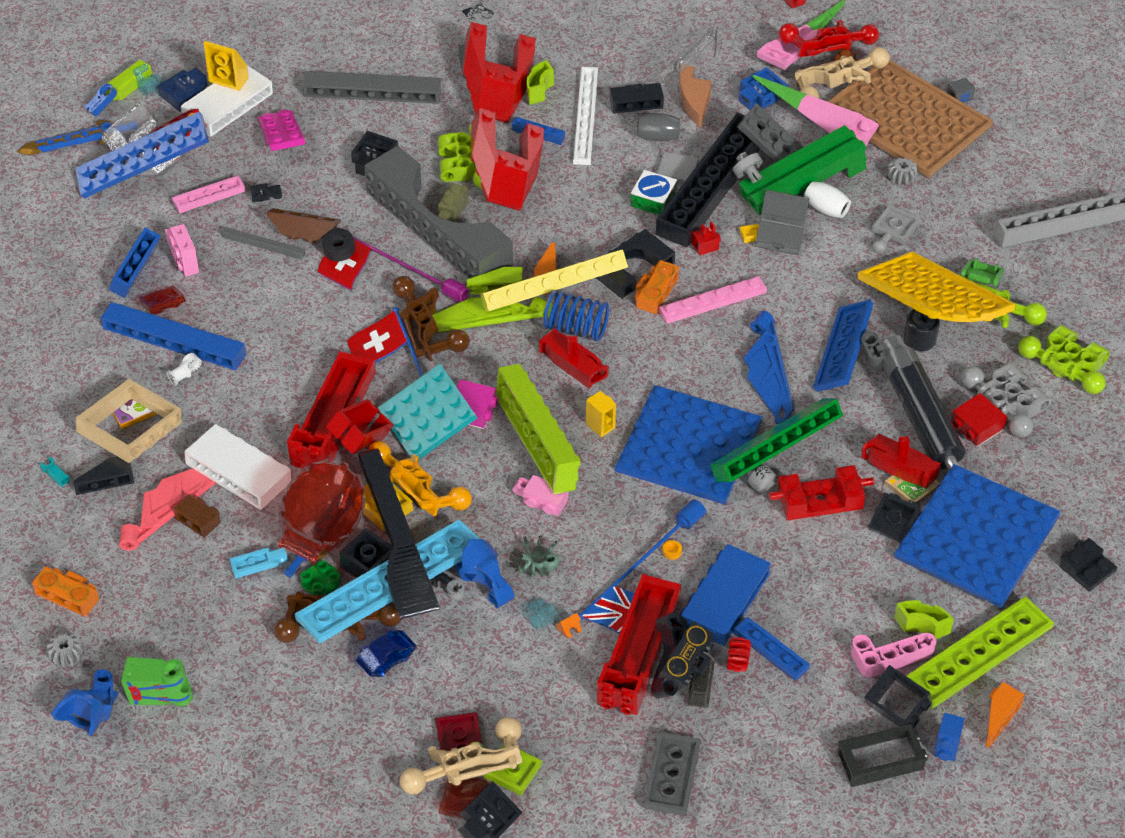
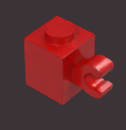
M710 222V226L707 228L702 224L701 230L692 232V245L699 256L719 250L721 237L715 231L716 227L713 222Z

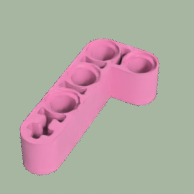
M922 633L875 648L869 637L857 635L853 638L851 656L862 675L874 677L883 674L889 665L899 669L930 659L934 655L937 640L930 633Z

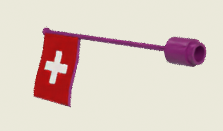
M355 237V252L349 259L336 262L324 256L317 271L324 277L352 291L355 279L365 266L371 250L442 285V294L457 302L466 300L469 295V289L466 285L452 278L442 282ZM338 243V244H335L334 246H335V247H339V246H342L343 244H342V243Z

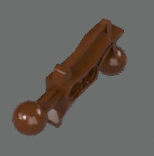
M398 276L392 284L393 293L398 298H403L407 302V307L400 313V316L414 346L416 357L419 358L427 355L429 360L433 361V354L448 349L456 353L463 352L468 348L470 337L461 329H454L448 334L447 339L429 345L432 335L438 332L435 319L432 314L437 312L435 306L439 297L437 288L433 287L427 294L416 298L414 294L415 283L409 276ZM410 320H413L418 328L421 349H418Z
M300 591L296 592L295 595H288V610L285 618H281L274 625V635L278 641L290 643L296 640L299 636L300 627L296 622L295 613L326 595L302 594ZM393 601L361 619L380 620L383 625L388 627L396 626L402 621L398 616ZM360 621L343 630H348L350 633L357 635L360 641L366 639L365 629L360 624Z

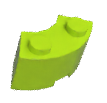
M548 60L535 65L531 69L529 76H527V100L529 105L545 101V91L554 86V69Z
M919 600L897 603L894 616L904 633L912 631L930 633L936 639L951 633L954 620L943 608L935 604L934 606L923 604Z

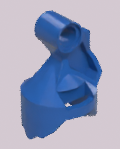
M470 539L468 540L467 547L463 550L462 561L456 564V570L463 581H474L488 586V599L498 609L514 599V592L500 575L497 551L485 540Z
M105 669L97 670L93 676L91 690L71 689L67 691L51 713L54 720L69 721L74 726L87 730V733L92 736L103 721L109 720L113 703L119 695V692L113 690V676L111 672ZM73 714L90 721V723L79 720Z

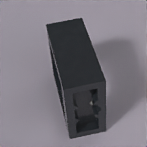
M891 665L886 668L864 697L867 705L896 725L904 726L911 724L913 728L918 724L921 713L923 711L926 712L932 705V696L928 690ZM894 681H897L922 698L905 721L878 703Z

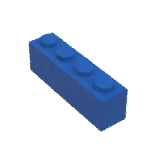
M146 227L143 229L114 275L109 287L110 291L126 298L157 248L161 235Z

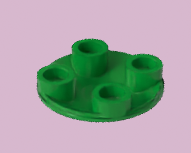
M324 560L319 561L317 565L309 567L300 574L302 588L313 595L329 594L337 589L341 582V575L338 569L329 565Z

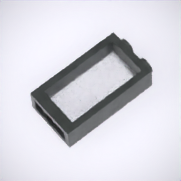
M911 724L841 740L838 742L837 754L851 787L924 770L925 762L928 760L926 750L920 746L919 734L913 730Z

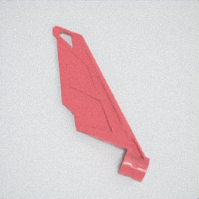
M193 468L162 479L156 489L144 493L141 527L133 524H125L121 527L120 548L123 550H135L137 547H140L141 542L175 516L174 507L185 499L188 494L195 498L199 497L216 482Z

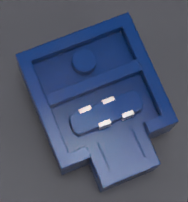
M767 67L753 74L789 87L787 83ZM752 75L740 81L739 102L749 110L756 103L764 109L782 99L755 80Z

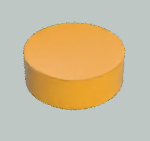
M675 540L665 542L662 546L663 556L670 560L678 559L682 554V545Z

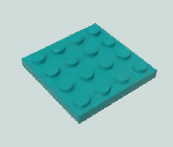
M441 364L431 369L378 407L380 412L394 424L392 430L411 457L415 454L419 456V459L478 418Z

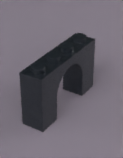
M647 229L636 233L632 238L622 242L621 245L608 252L612 253L623 250L626 260L633 258L643 259L653 266H656L660 260L675 264V251ZM624 269L596 277L598 281L621 299L635 290V277Z

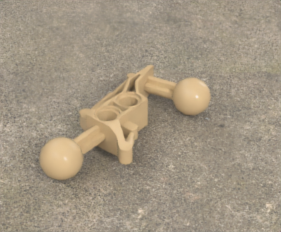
M876 47L870 52L869 57L856 62L852 56H841L840 60L812 66L804 70L798 69L795 73L796 86H800V92L819 99V92L810 84H826L829 88L846 82L851 83L852 80L864 81L868 84L871 82V74L862 69L869 66L877 69L884 68L889 63L890 55L886 49Z
M504 717L498 721L495 734L500 741L504 742V748L491 750L482 748L478 742L460 749L453 748L451 751L437 750L435 746H431L428 749L430 758L440 765L425 771L418 768L406 769L400 776V787L405 793L414 795L423 791L426 782L445 775L449 783L459 785L462 780L486 775L489 772L500 771L509 767L515 769L517 764L523 762L519 746L517 745V740L521 737L522 733L520 722L513 717Z

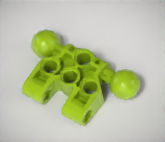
M471 124L468 129L469 134L456 132L441 135L438 138V153L441 157H452L443 159L440 162L441 179L445 182L468 181L473 177L475 186L482 189L481 178L475 171V162L471 160Z
M1063 325L1057 327L1048 336L1046 350L1041 348V342L1035 336H1025L1018 343V351L1021 356L1027 359L1040 358V363L1043 366H1048L1057 377H1069V380L1072 382L1077 379L1080 380L1083 389L1089 394H1098L1106 386L1105 376L1098 372V370L1107 361L1110 350L1095 342H1092L1086 348H1082L1079 344L1075 343L1078 333Z

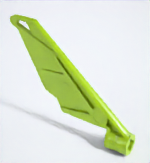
M536 296L529 307L516 302L491 311H485L482 298L471 297L432 316L438 328L436 333L453 331L454 329H466L544 317L547 300ZM550 302L547 318H549L552 306L554 304L552 302Z

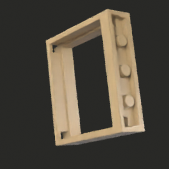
M128 379L77 416L76 431L130 463L181 424V408ZM132 399L160 415L163 419L127 445L96 425Z

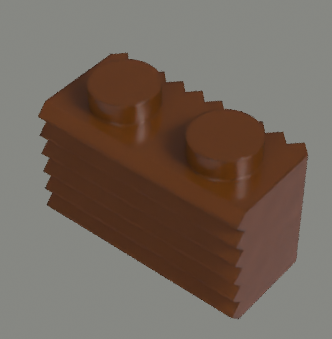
M188 494L185 499L174 507L175 519L203 538L221 523L219 511L214 506H207L200 497L195 498Z

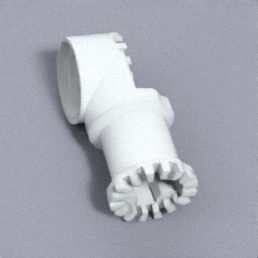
M194 353L187 354L183 358L182 363L179 364V367L166 372V376L170 379L169 382L176 386L179 381L191 377V372L195 371L194 369L198 370L197 368H200L199 365H201L202 361Z

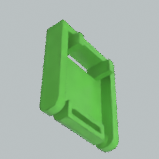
M977 258L975 260L969 259L962 270L961 276L997 287L1003 277L1005 268L998 267L999 264L994 266L979 262Z

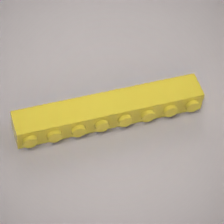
M618 250L487 291L480 295L485 311H491L627 268L628 265L623 250Z

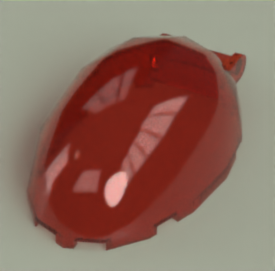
M330 459L313 462L307 469L300 470L287 485L279 510V529L282 538L277 546L281 549L283 547L311 561L310 564L315 565L319 556L336 550L358 526L365 507V487L359 474L356 475L352 472L346 462L338 464L329 462Z

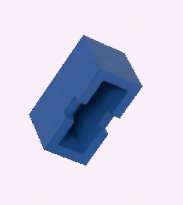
M948 713L943 714L934 756L944 761H955L965 718Z

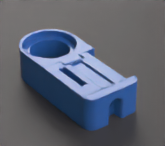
M107 83L101 86L93 99L87 105L84 104V107L94 116H98L116 97L117 90L111 84ZM111 89V92L105 96L106 91Z

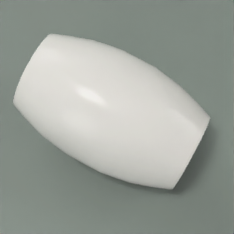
M812 182L804 197L809 198V204L813 208L831 217L843 218L851 205L850 199L843 192L821 182Z

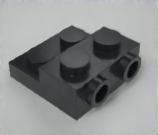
M884 492L868 529L902 543L922 513L921 507L914 501L909 500L907 502L902 500L895 493L888 494Z
M1090 538L1085 541L1080 539L1072 551L1067 549L1060 557L1059 567L1088 592L1114 574L1118 568L1103 555L1104 549Z

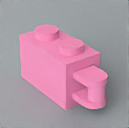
M535 475L530 480L519 478L513 487V492L523 497L524 504L530 508L535 507L543 510L549 515L559 516L569 498V491L553 494L545 479Z

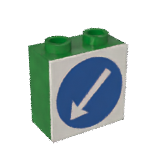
M644 170L631 192V206L660 215L676 194L677 179Z

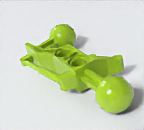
M976 283L1010 301L1011 294L1008 290L1000 291L987 285ZM1015 303V310L1010 312L1024 316L1027 323L1036 326L1042 324L1047 318V309L1040 303H1031L1028 306ZM1008 314L996 317L1001 322L1002 328L1008 327L1010 319Z

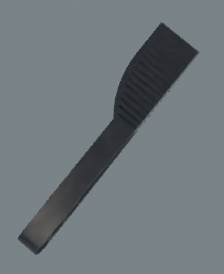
M379 449L359 452L358 458L361 469L393 547L388 560L387 581L389 592L400 620L440 610L439 603L425 571L417 546H415L414 538Z

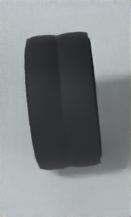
M339 228L330 230L323 236L322 248L326 258L331 261L340 262L349 259L354 254L355 242L351 232ZM338 243H342V244H343L342 246H339V247H335V246H334L335 244H338Z

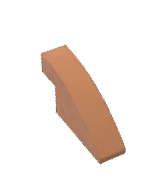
M681 65L679 93L682 104L694 123L702 127L711 95L712 81L694 78L695 67Z

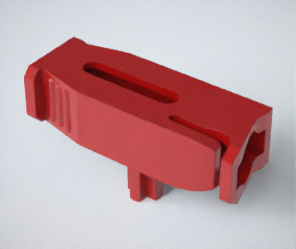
M554 328L540 339L539 352L545 353L555 365L587 388L608 377L609 366L602 365L600 359L594 353L578 343L577 336L564 335Z
M879 433L862 447V459H868L878 469L906 482L917 484L927 489L939 476L941 463L935 462L925 454L910 448L908 436H900L897 442Z

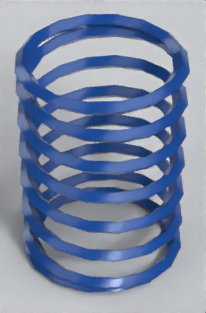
M553 290L545 306L543 317L545 329H553L558 315L559 299L564 295V302L558 316L557 330L560 332L564 326L568 301L572 297L573 304L565 326L566 334L572 330L576 304L581 300V307L575 321L574 335L577 336L580 333L585 305L589 302L590 308L582 332L583 338L588 336L592 323L593 308L598 304V312L593 323L591 339L600 341L608 322V302L601 305L599 300L592 302L591 298H587L584 301L582 296L575 298L574 294L567 296L565 292L558 294L557 290ZM555 294V301L552 306L549 321L547 324V314L550 302L553 295ZM605 307H606V313H605V319H604L603 327H602L601 333H600V335H599V337H598V331H599V327H600V323H601V317H602L603 311H604V309H605Z

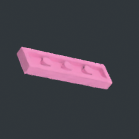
M235 176L172 197V200L180 214L245 192V186L240 177Z

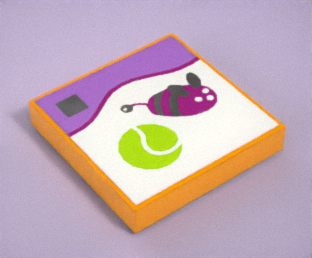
M132 399L112 413L121 429L157 415Z

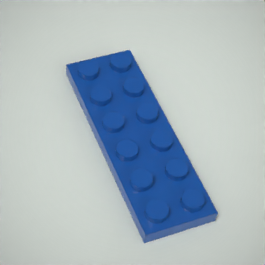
M871 299L839 307L813 386L816 392L849 384L862 343L861 338L866 331L874 303Z

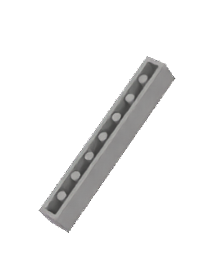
M1125 192L1000 219L997 222L995 236L1001 247H1007L1125 220Z

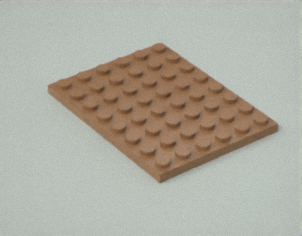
M889 60L888 65L884 68L877 69L872 67L867 71L871 74L870 83L854 81L828 101L829 103L862 114L864 117L878 123L879 126L869 142L897 159L898 157L901 159L906 157L907 160L913 159V163L917 164V171L928 178L993 126V120L891 60Z

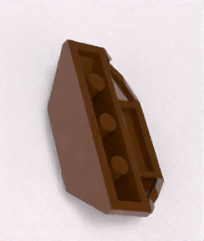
M276 208L267 211V216L280 233L293 240L303 238L306 242H316L341 223V219Z

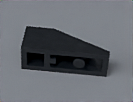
M118 456L108 458L73 480L76 495L135 483L131 463L124 461Z

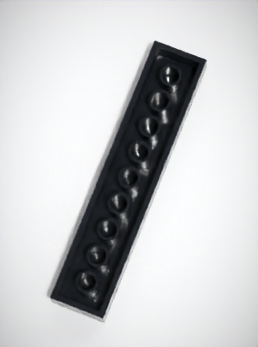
M738 112L735 114L656 219L655 235L685 247L689 246L692 242V232L700 230L701 225L706 223L738 179L733 172V167L738 163L737 156L744 152L749 156L757 153L760 149L737 127L746 115Z

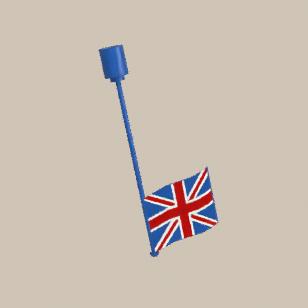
M692 499L676 514L677 525L582 613H578L581 620L586 619L601 624L620 634L635 593L616 586L679 527L690 529L706 514L703 504L696 499Z

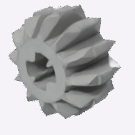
M900 157L897 160L892 159L887 170L888 179H892V183L898 182L899 185L901 183L905 185L908 182L913 183L918 172L917 164L913 163V159L907 160L906 157L904 159Z
M67 632L62 636L57 634L56 639L50 638V644L47 645L49 660L53 661L56 666L61 664L63 668H65L67 663L73 666V660L80 661V655H83L81 640L76 638L74 633L68 635Z

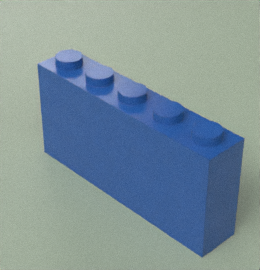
M727 544L724 550L719 551L715 564L710 565L706 578L700 580L697 592L691 594L687 607H683L679 614L688 620L685 629H688L692 621H695L714 634V642L725 646L734 632V628L739 624L770 575L771 563Z

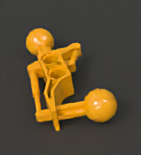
M375 441L369 445L367 451L379 449L384 464L391 469L389 474L391 481L396 482L407 494H410L417 501L421 509H425L431 515L436 516L438 508L447 506L456 511H463L469 508L472 503L470 491L460 486L451 489L448 495L438 497L430 489L433 477L420 467L418 463L419 456L413 454L411 458L398 461L391 455V449L387 443Z

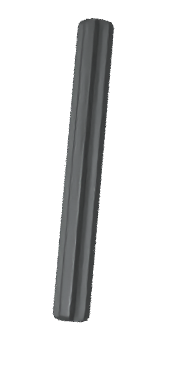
M224 227L221 232L222 237L298 259H303L305 256V250L299 247Z

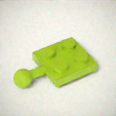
M520 750L523 762L517 764L515 769L509 767L500 771L489 772V774L484 775V778L494 781V783L522 796L541 768L543 761Z

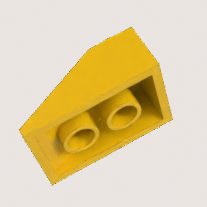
M205 41L203 44L209 82L240 91L249 78L247 64L235 49Z

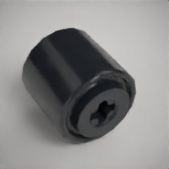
M915 309L911 310L906 319L903 337L905 344L920 352L932 349L937 342L940 319H931L928 315Z

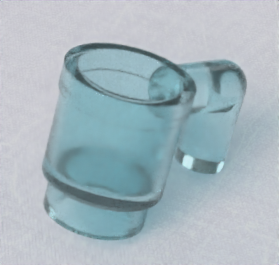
M143 64L134 70L138 80V88L145 96L158 90L157 86L163 83L162 78L158 74L150 75L146 78L143 77L142 73L149 70L147 64Z
M539 599L527 605L530 612L534 611V613L529 614V619L535 629L544 628L559 621L558 612L552 603Z

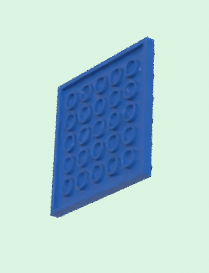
M654 385L615 466V472L725 505L736 480L730 483L716 482L710 464L754 439L763 416Z
M953 464L894 553V557L1002 608L1058 520L1060 511Z

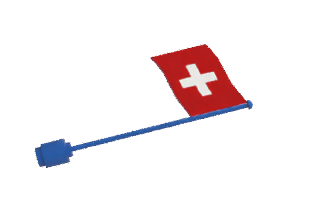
M394 307L392 312L380 321L357 332L347 340L351 354L373 359L375 363L392 355L407 344L420 377L424 375L397 307Z

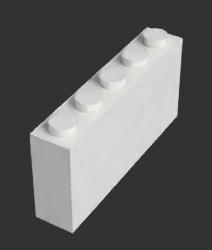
M247 66L249 78L240 91L213 83L181 105V111L184 113L189 109H199L207 126V135L211 137L272 95V81Z
M216 424L185 450L186 465L260 510L291 482V469L288 466L279 463L270 455L264 454L255 446H251L243 441L242 438L236 437L227 429L221 428Z

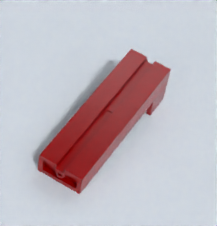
M339 351L301 429L299 424L295 423L287 439L291 465L296 468H305L307 466L315 473H327L341 445V439L335 438L326 426L338 410L363 400L376 373L375 360Z
M642 574L609 663H604L597 682V704L604 709L616 707L620 708V711L626 715L638 714L663 646L661 635L657 631L655 623L658 617L675 613L681 596V584Z

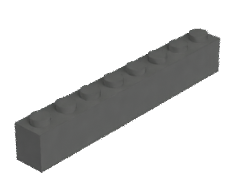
M306 71L303 91L304 97L439 104L441 78Z

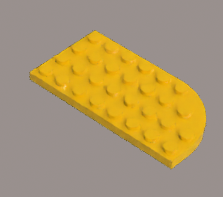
M913 251L858 272L859 280L889 295L891 298H895L903 304L910 306L916 311L928 315L931 319L937 318L955 322L992 321L993 318L1006 315L1015 310V303Z

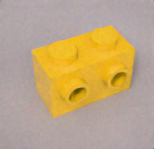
M600 390L586 400V425L600 437H603L615 428L616 403L610 396L605 395Z

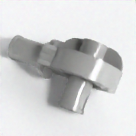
M744 152L737 156L738 163L733 167V172L737 178L746 177L747 174L752 183L757 182L753 175L758 180L762 178L756 167L759 169L763 162L758 153L748 156Z

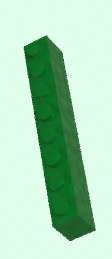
M822 398L712 462L710 466L716 482L730 483L841 418L843 413L838 399Z

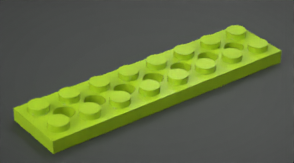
M1025 596L908 674L907 677L931 693L932 705L930 709L932 710L1052 629L1054 622ZM1026 619L1029 621V624H1022L1019 620ZM1011 629L1015 633L1007 634L1004 630ZM989 640H998L999 644H992ZM980 649L985 654L978 655L974 652V650ZM959 660H967L969 664L962 665ZM951 670L954 674L946 675L943 671ZM928 681H937L939 685L932 686Z

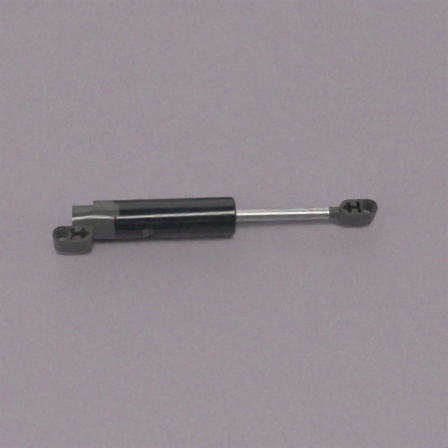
M875 332L864 333L861 338L862 347L871 368L874 370L884 368L927 456L933 461L941 463L940 469L948 468L950 470L953 464L959 466L958 462L963 459L966 450L915 350L911 347H906L901 335L890 336L881 342Z

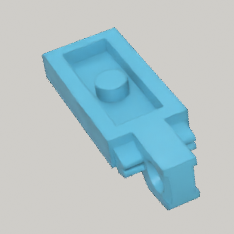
M264 548L230 558L235 579L274 568L280 563L288 561L285 548L275 551L274 549Z

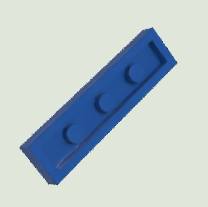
M749 617L745 618L734 628L736 636L750 640L753 649L795 681L809 670L810 664Z

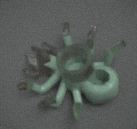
M538 536L537 546L530 550L527 537H523L528 554L514 548V551H511L513 555H510L512 561L510 566L517 567L515 571H519L522 574L532 564L531 571L528 574L529 577L534 576L535 567L539 569L542 577L549 576L547 571H554L559 565L558 555L552 553V549L558 542L554 541L549 546L547 552L541 546L542 536Z

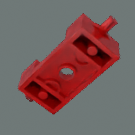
M855 465L837 467L834 478L802 483L798 473L779 476L777 492H769L770 501L780 499L787 521L861 510L864 507L865 500L863 486L874 485L873 477L861 479ZM817 495H822L825 497V499L819 500L815 497Z

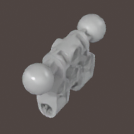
M1009 364L993 371L992 380L988 383L984 382L985 375L983 371L976 366L967 367L961 374V382L964 387L970 390L977 389V395L981 393L1007 415L1009 430L1018 438L1027 437L1031 434L1034 428L1031 418L1045 411L1051 404V399L1038 387L1026 391L1022 390L1021 386L1025 383L1027 376L1014 364Z

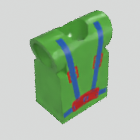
M127 657L121 682L130 705H168L171 702L176 706H185L192 701L193 691L181 660L171 659L165 662L164 659Z

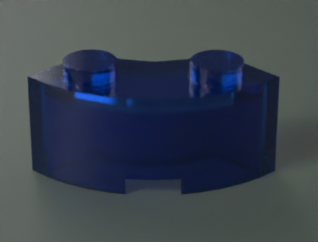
M390 630L370 645L364 646L355 661L370 677H383L395 665L406 662L417 645L403 630Z

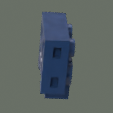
M195 67L188 72L185 70L179 72L159 84L157 88L159 96L181 112V105L205 90V87L208 85L206 75Z

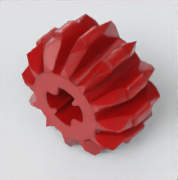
M742 637L730 639L726 662L728 670L745 672L748 669L751 648L750 640Z

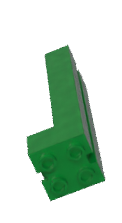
M844 125L759 172L762 176L760 180L753 175L757 182L752 183L750 178L739 183L740 194L756 213L761 215L766 190L797 196L806 191L812 182H822L846 169L848 178L864 171L867 161L865 156L866 145L862 140L856 138L853 130H849Z

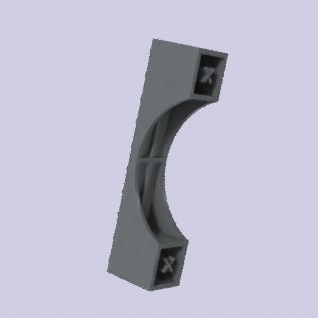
M399 146L365 165L366 191L368 194L376 197L380 204H384L392 214H396L402 223L409 225L414 233H418L426 243H430L436 252L443 254L448 262H452L469 279L502 267L513 266V241L491 222L474 224L452 222L434 215L419 202L417 196L422 189L420 164Z

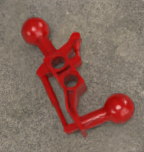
M838 20L837 25L834 27L818 29L816 38L803 40L799 36V29L796 25L785 23L780 27L778 37L785 44L796 45L800 49L799 57L818 55L826 51L850 50L852 41H861L866 45H872L879 39V31L876 26L867 24L862 26L859 31L850 32L843 25L844 22Z

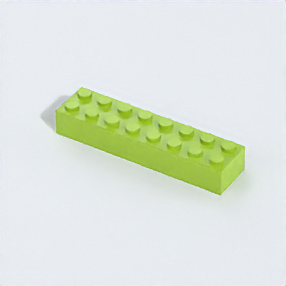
M520 364L499 367L496 396L499 397L498 402L552 493L559 494L576 490V482L579 480L578 467L581 464L580 458L574 453L571 443H568L563 430H560L557 420L552 417L549 407L544 404L541 394H538L534 383L528 378L527 371Z

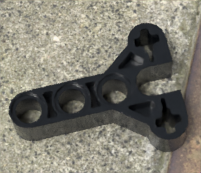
M677 613L662 615L657 618L655 623L656 629L661 635L664 649L651 684V693L658 699L673 696L678 691V689L658 677L684 636L688 620Z

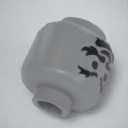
M765 464L759 465L747 474L748 483L759 493L771 492L776 486V474Z

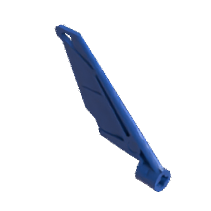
M763 310L750 324L751 330L762 336L745 355L743 361L749 368L747 379L774 415L775 423L778 425L790 416L794 411L774 326L776 321L768 311ZM781 407L786 414L783 418L779 417Z

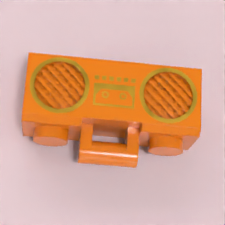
M660 260L656 266H652L650 275L644 273L635 286L637 289L635 300H637L636 308L657 315L659 307L663 305L679 279V266Z
M46 566L32 582L36 595L84 617L87 616L99 601L97 588L87 583L86 577L70 570L64 576L63 572L58 568L51 569Z

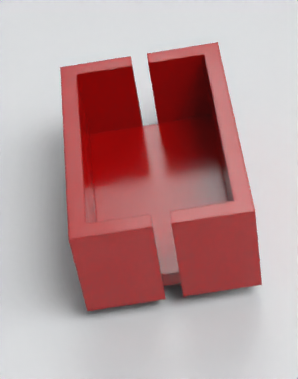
M369 399L338 410L326 427L335 438L341 439V443L346 450L354 454L369 447L375 441H382L394 424L382 413L372 426L369 427L368 425L380 410Z

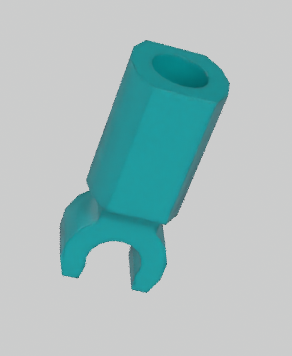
M48 457L49 465H44L42 462L39 463L41 470L48 473L60 487L69 483L70 477L55 464L53 458Z

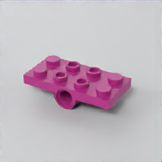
M284 109L277 113H265L262 116H258L266 146L270 147L271 151L305 145V138L292 110Z

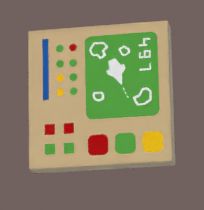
M892 475L885 480L884 485L899 495L904 501L908 502L911 500L919 504L936 491L941 483L935 480L926 489Z

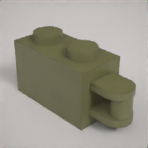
M451 183L438 205V217L457 222L468 203V187Z

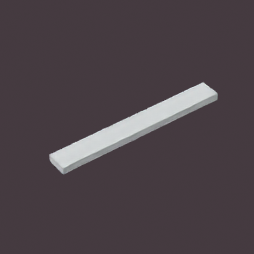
M581 67L573 164L591 165L598 78L597 67Z

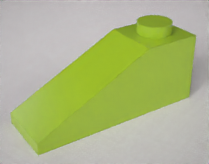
M502 267L467 279L469 294H481L522 281V267Z

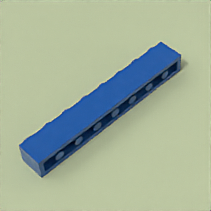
M111 302L101 316L103 329L184 355L194 353L203 361L235 371L246 356L245 344L238 340H232L222 335H216L189 325L174 322L173 320L161 318L122 304Z

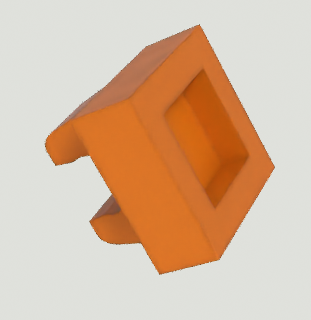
M575 613L555 624V627L566 638L572 637L570 628H573L576 633L582 631L579 623L581 618L578 613Z

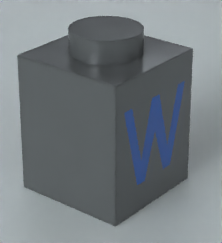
M966 77L948 83L947 94L963 103L973 100L975 87Z

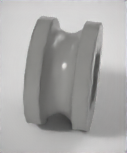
M452 580L447 584V595L449 598L454 600L463 598L465 595V585L462 581Z

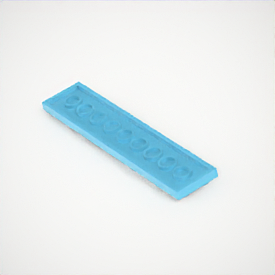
M461 520L455 521L415 544L429 580L462 561L463 550L467 547L468 540L480 539ZM388 560L295 613V619L320 644L391 603L393 600L387 581Z

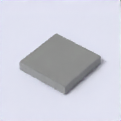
M664 152L657 174L677 179V184H683L697 166L698 158Z

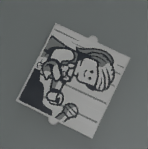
M486 1L460 11L470 24L471 22L485 24L499 18L493 7H490Z

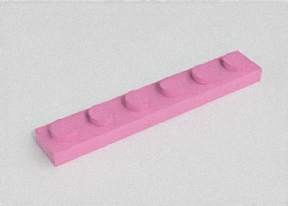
M758 276L660 306L659 312L666 324L764 294L767 292V288Z

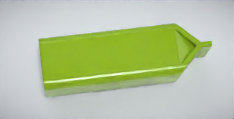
M139 59L109 81L108 84H111L117 90L116 97L112 101L123 100L153 77L151 66ZM111 89L106 91L105 96L111 92Z

